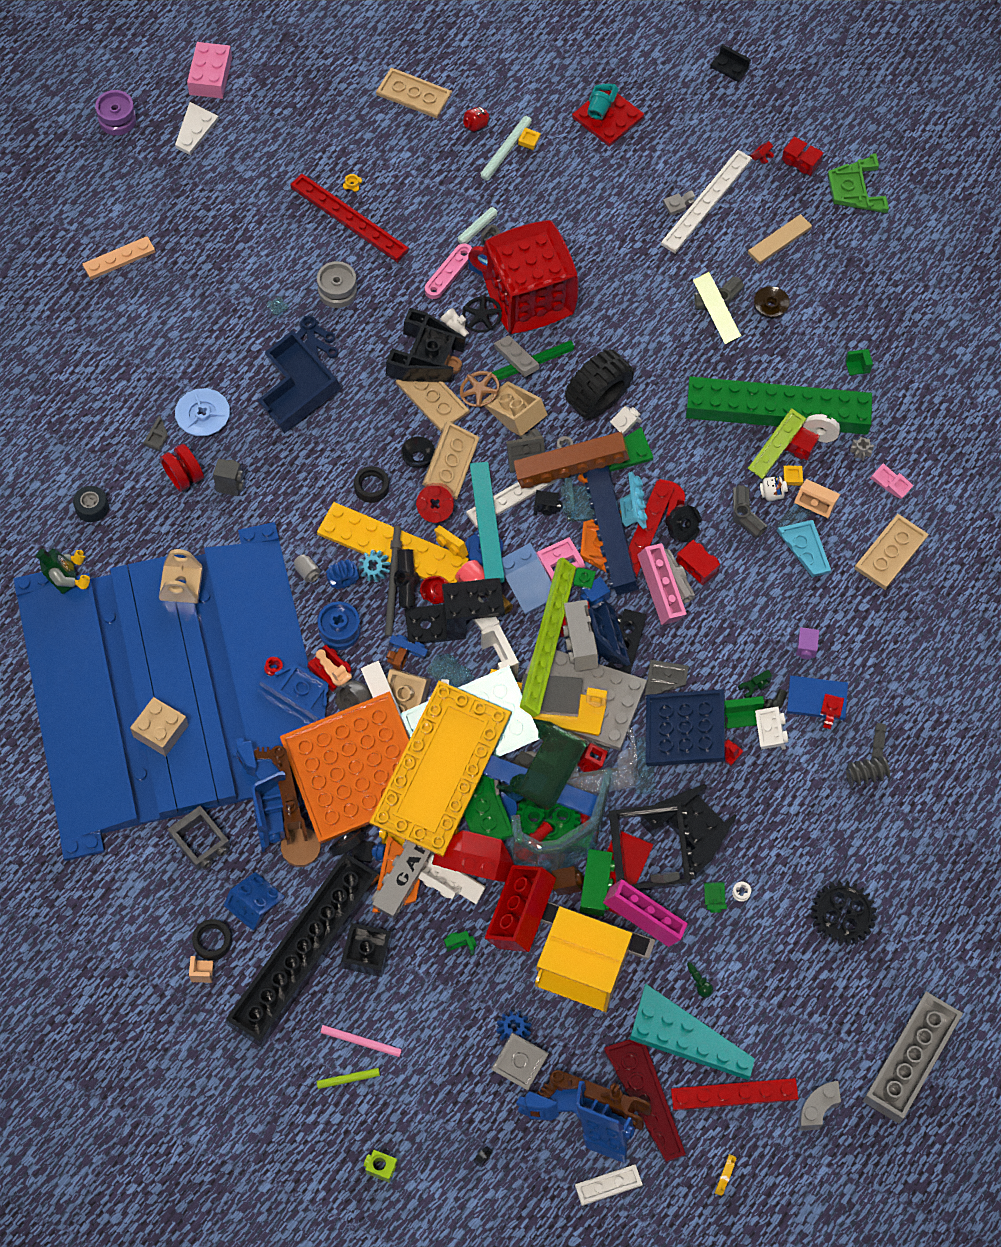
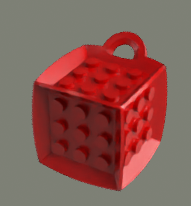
M551 220L515 227L487 239L484 247L476 246L470 250L468 259L474 267L482 271L490 298L496 300L501 307V322L508 333L514 334L540 328L562 320L574 313L579 295L578 275L568 247ZM479 255L487 256V266L478 260Z

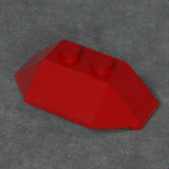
M462 830L454 834L444 857L434 853L432 864L461 873L506 882L514 862L501 839Z

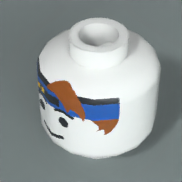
M780 476L764 478L763 483H760L762 498H765L767 501L781 500L784 498L785 492H788L787 482L782 481Z

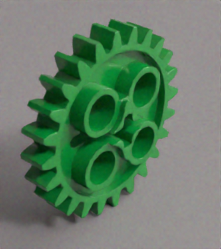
M531 797L529 799L523 798V804H519V810L516 811V817H518L516 818V824L518 825L517 831H522L521 838L527 837L528 839V835L534 833L545 819V822L553 828V833L548 834L542 841L541 850L548 846L551 851L552 845L560 849V843L567 846V839L573 841V835L578 834L577 828H580V814L577 811L538 797L536 800ZM543 805H550L551 808H544ZM565 817L566 820H560L558 818ZM535 818V819H537L538 821L532 822V821H530V819Z

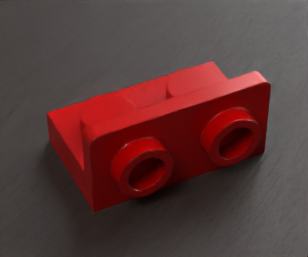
M324 645L322 650L325 651L326 658L330 659L337 667L344 666L347 673L351 674L350 665L346 661H342L334 649ZM315 657L308 662L307 667L316 676L329 683L328 688L334 692L338 686L332 682L330 676L325 672L323 665L320 664V660Z

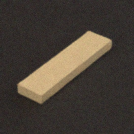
M800 214L749 249L748 255L760 265L812 229V225Z

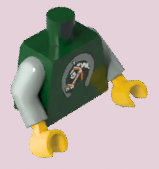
M41 549L37 552L36 558L40 561L41 572L62 594L74 587V585H77L80 589L88 588L90 577L81 575L80 579L77 580L73 564L81 565L85 556H83L84 552L82 550H76L74 556L61 554L56 549H51L49 552Z

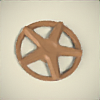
M488 371L468 374L461 384L460 396L464 403L469 406H485L496 398L500 387L499 381L492 372ZM478 375H487L481 382L474 378ZM491 377L496 382V389L486 386ZM470 381L473 387L463 392L465 384ZM487 393L494 394L489 401L482 403L483 396ZM474 394L476 396V404L468 402L465 397Z

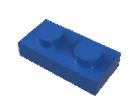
M399 634L391 636L390 646L397 649L400 647L407 649L409 654L425 660L428 653L425 645L419 642L414 644L408 642V638Z

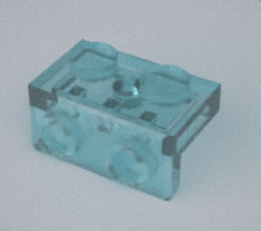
M447 653L437 655L427 669V672L437 681L447 679L449 680V685L455 688L468 684L474 679L468 668L458 664L455 657Z

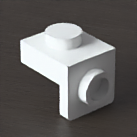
M624 406L610 422L619 432L622 431L624 435L636 422L641 423L642 420L639 417L641 414L634 407Z

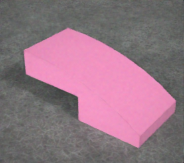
M884 463L870 477L874 482L900 499L913 487L900 473L896 475Z

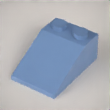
M529 543L503 557L504 576L524 613L528 614L545 605L552 581L533 545Z

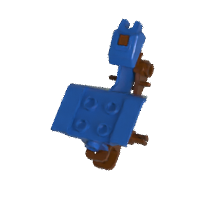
M244 738L236 739V755L247 774L260 780L252 786V798L262 852H265L269 842H279L285 836L287 845H290V830L302 829L304 841H308L304 819L300 814V806L286 749L283 746H275L272 750H269V747H267L266 752L264 747H262V751H259V747H257V750L253 751L251 741L244 742Z
M560 1070L552 1072L549 1084L545 1083V1089L541 1087V1092L538 1091V1094L529 1091L525 1097L520 1096L517 1100L516 1105L520 1106L518 1112L528 1116L530 1119L551 1121L559 1117V1112L570 1111L575 1113L582 1125L586 1148L622 1163L627 1161L628 1139L633 1137L635 1128L642 1130L644 1127L643 1119L634 1113L637 1111L650 1115L652 1112L649 1102L622 1094L621 1090H619V1085H616V1083L611 1084L610 1089Z

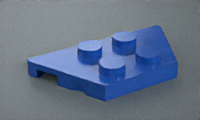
M294 663L284 670L281 669L275 672L271 677L261 679L260 686L315 721L325 718L329 683L299 664Z

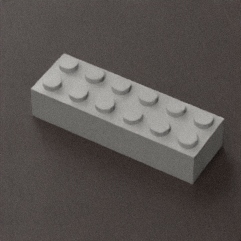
M926 991L862 1102L900 1124L963 1013Z

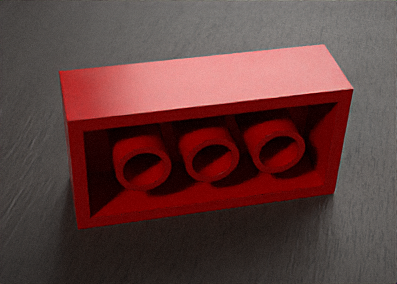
M512 865L484 939L499 949L529 952L556 877L543 867Z

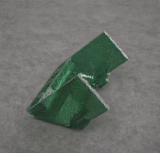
M533 719L536 726L539 727L538 737L543 743L525 775H515L510 780L509 786L497 784L496 788L517 803L549 810L556 804L585 750L586 742L579 736L552 722Z

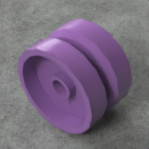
M110 90L98 97L95 109L99 125L104 132L110 135H123L134 128L136 113L130 95L120 90Z

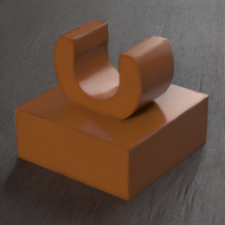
M400 647L398 653L389 650L386 656L388 658L387 663L392 664L393 669L402 671L408 659L407 649Z

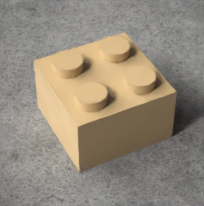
M153 697L130 729L134 738L166 757L189 725L186 716Z

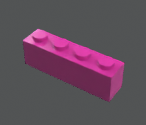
M622 879L609 888L603 904L668 947L681 940L688 924Z

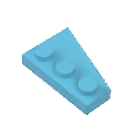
M813 520L777 529L778 534L811 577L831 572Z

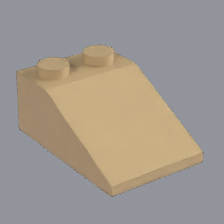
M508 381L499 388L496 398L484 406L503 425L519 436L527 433L528 430L548 415L540 397ZM494 394L489 395L482 403L489 401Z
M390 669L387 682L401 713L425 703L431 679L397 669Z

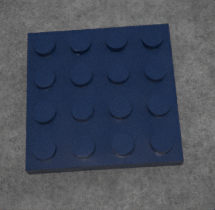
M724 689L646 695L647 767L726 761Z

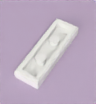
M636 1165L575 1184L581 1206L642 1186Z

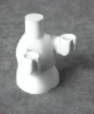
M454 308L449 309L440 318L443 323L464 337L469 334L465 329L466 318L463 315L459 317Z

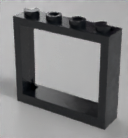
M681 802L609 811L616 883L621 879L626 882L620 819L677 812L684 878L667 883L649 882L632 884L631 886L639 891L692 885V879H695L694 867H690L689 859H693L692 849L687 846V839H690L689 827H685L684 819H688L687 808L683 807Z

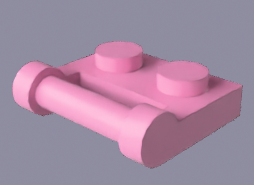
M570 537L537 552L551 581L555 572L552 567L556 566L557 560L562 557L566 560L573 558L575 562L571 564L576 569L577 567L585 568V563Z

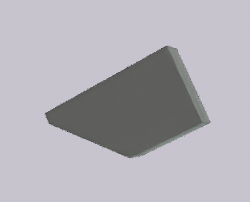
M158 416L143 442L144 446L159 452L168 439L167 431L160 416Z

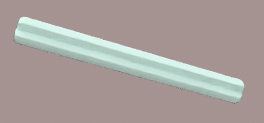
M524 116L481 172L482 179H490L518 142L523 130L531 125L532 119L530 117Z

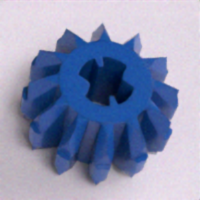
M349 559L335 562L326 571L329 584L336 589L350 587L351 584H355L356 580L359 579L358 568L354 561Z
M510 1010L509 1017L503 1013L501 1016L502 1020L497 1021L499 1028L496 1029V1033L501 1034L500 1041L509 1038L511 1032H513L512 1024L517 1028V1031L513 1033L525 1040V1036L531 1035V1032L527 1030L531 1028V1023L527 1022V1016L520 1018L521 1011H518L517 1015H513V1011Z

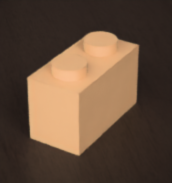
M806 479L800 487L794 503L829 518L840 494Z

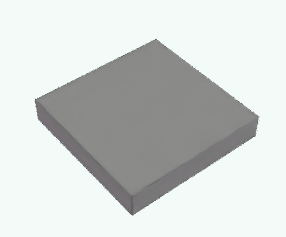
M511 1032L491 1070L528 1090L549 1053Z

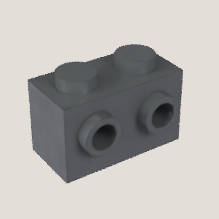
M218 458L213 472L216 492L238 496L245 486L240 463L234 460Z

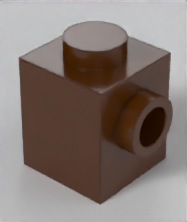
M575 866L551 870L552 875L556 877L553 890L559 896L582 892L584 876Z

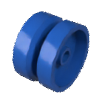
M341 601L332 602L323 607L317 618L319 637L323 644L334 650H345L352 647L359 640L361 633L359 614L356 609L350 604Z

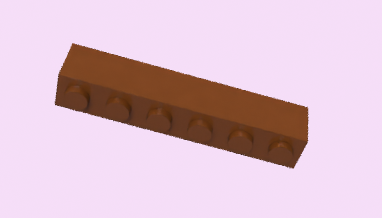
M621 431L515 460L514 465L521 488H531L534 485L549 483L555 479L567 478L570 475L585 473L596 468H604L614 463H622L625 460H629L626 441Z

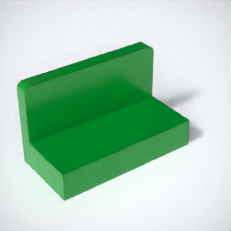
M763 696L726 700L725 715L728 718L727 729L756 726L755 711L763 709Z

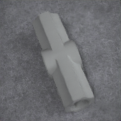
M664 549L683 604L688 603L695 598V594L687 581L686 572L681 565L677 564L671 551Z

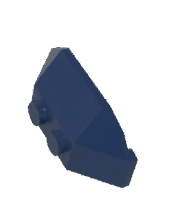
M604 599L588 609L597 654L608 662L628 666L630 665V660L615 608Z

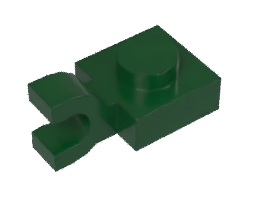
M766 670L753 677L751 681L739 684L738 689L740 691L747 689L749 692L744 695V698H751L755 690H764L770 685L772 674L769 670Z

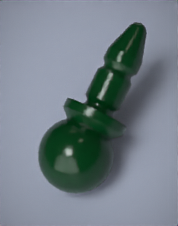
M688 962V970L696 981L694 986L697 987V993L703 998L710 997L713 993L712 984L707 982L706 977L702 978L697 968Z

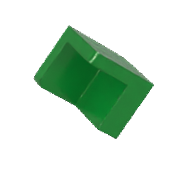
M869 349L847 352L845 362L850 376L871 372L873 362Z

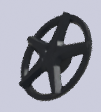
M485 295L470 300L463 306L462 311L464 317L466 312L474 315L469 324L466 322L465 326L469 330L478 333L487 332L495 328L502 316L499 303ZM481 300L478 309L469 307L474 302ZM486 300L494 303L497 308L486 309ZM499 313L496 323L492 326L489 315ZM478 322H483L487 329L477 330L472 327Z

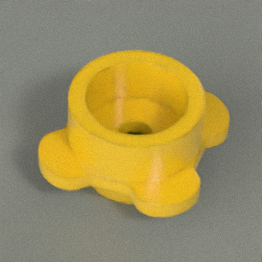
M355 174L347 175L343 189H350L354 192L359 191V184L362 183V179Z

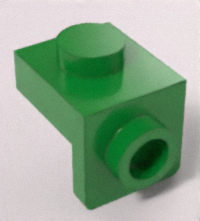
M577 567L573 585L592 589L596 571Z
M703 883L705 908L710 910L711 913H720L722 909H727V904L725 903V883Z
M467 931L459 934L457 932L451 933L444 939V946L447 952L466 945L470 955H474V948L477 945L474 937L469 936Z

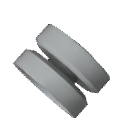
M338 261L330 262L321 267L317 273L318 295L325 305L332 308H342L355 300L357 296V280L355 271L349 264Z

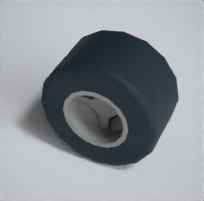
M96 486L82 487L74 495L73 505L77 516L81 520L97 522L108 513L109 504L106 494L101 488Z

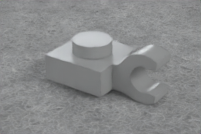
M693 191L685 193L682 197L678 193L663 199V204L671 216L685 211L686 205L695 202L693 199L695 195Z

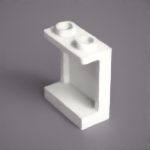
M500 625L485 627L481 631L482 650L493 646L501 660L498 663L497 670L510 665L515 679L518 678L519 662Z

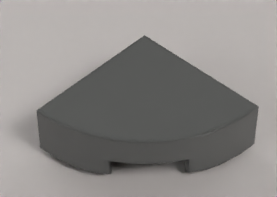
M679 872L650 875L651 882L667 883L680 879Z

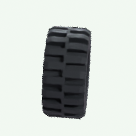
M606 349L603 352H599L596 356L590 358L572 377L566 387L565 399L583 418H596L600 414L605 413L607 409H610L624 395L634 378L633 367L615 350Z

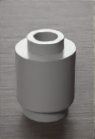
M303 554L294 560L295 570L305 582H314L319 578L320 569L309 556Z

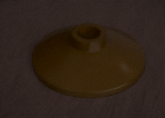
M764 287L755 294L754 306L763 316L779 317L785 314L789 308L790 301L788 295L778 287Z

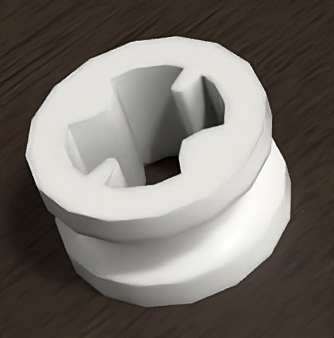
M738 882L734 885L732 895L738 901H746L750 897L751 887L746 882ZM740 887L745 888L744 891H747L743 896L736 892V890H740Z

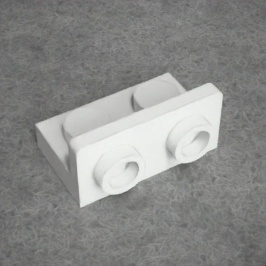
M779 707L756 710L761 749L781 746L782 750L786 749L785 743L789 742L787 731H783V725L786 724L784 713H780Z

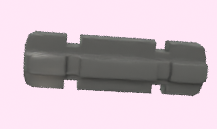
M877 723L875 726L871 758L875 757L878 760L879 756H883L886 724Z

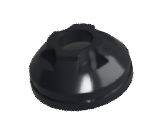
M411 437L402 445V459L410 467L424 468L430 464L435 448L433 443L425 437ZM415 453H422L424 458L416 461L413 459V455Z

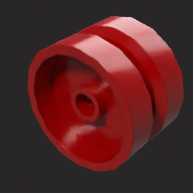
M182 443L175 447L174 455L167 452L160 456L163 469L180 492L190 487V481L196 484L204 479V474L198 461L185 444Z

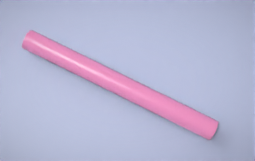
M325 1025L321 1028L320 1033L393 1056L400 1057L402 1052L400 1048Z

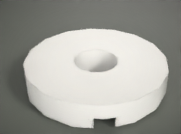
M823 414L809 416L803 425L804 428L820 435L818 441L824 443L834 441L840 433L839 423L835 419H829Z

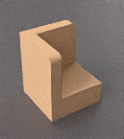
M191 956L189 969L191 982L212 983L214 962L196 960L195 956Z

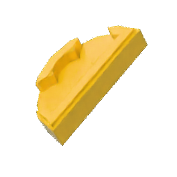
M728 1155L715 1190V1194L720 1196L724 1194L737 1159L733 1155Z

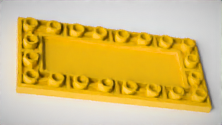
M438 681L369 823L444 857L511 716V712Z

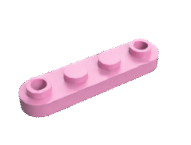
M458 245L426 283L425 294L428 298L438 299L469 263L468 254L472 249L470 245Z

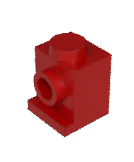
M590 742L581 753L577 766L585 773L595 774L603 766L608 751ZM593 752L599 757L596 759L590 756V753Z

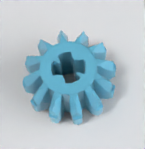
M371 550L370 555L364 553L366 559L359 560L361 563H364L363 566H359V570H364L361 575L362 577L367 576L368 581H372L374 578L375 582H379L380 577L382 579L386 578L384 572L390 573L386 566H390L391 562H385L388 559V555H383V552L380 550L377 553L375 550ZM373 562L378 563L376 570L372 569L374 567Z

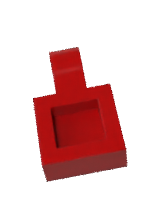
M825 694L820 714L826 715L823 728L831 730L834 718H840L844 698Z

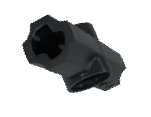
M397 550L398 570L394 574V583L399 587V608H414L415 587L418 585L419 575L414 571L413 550Z

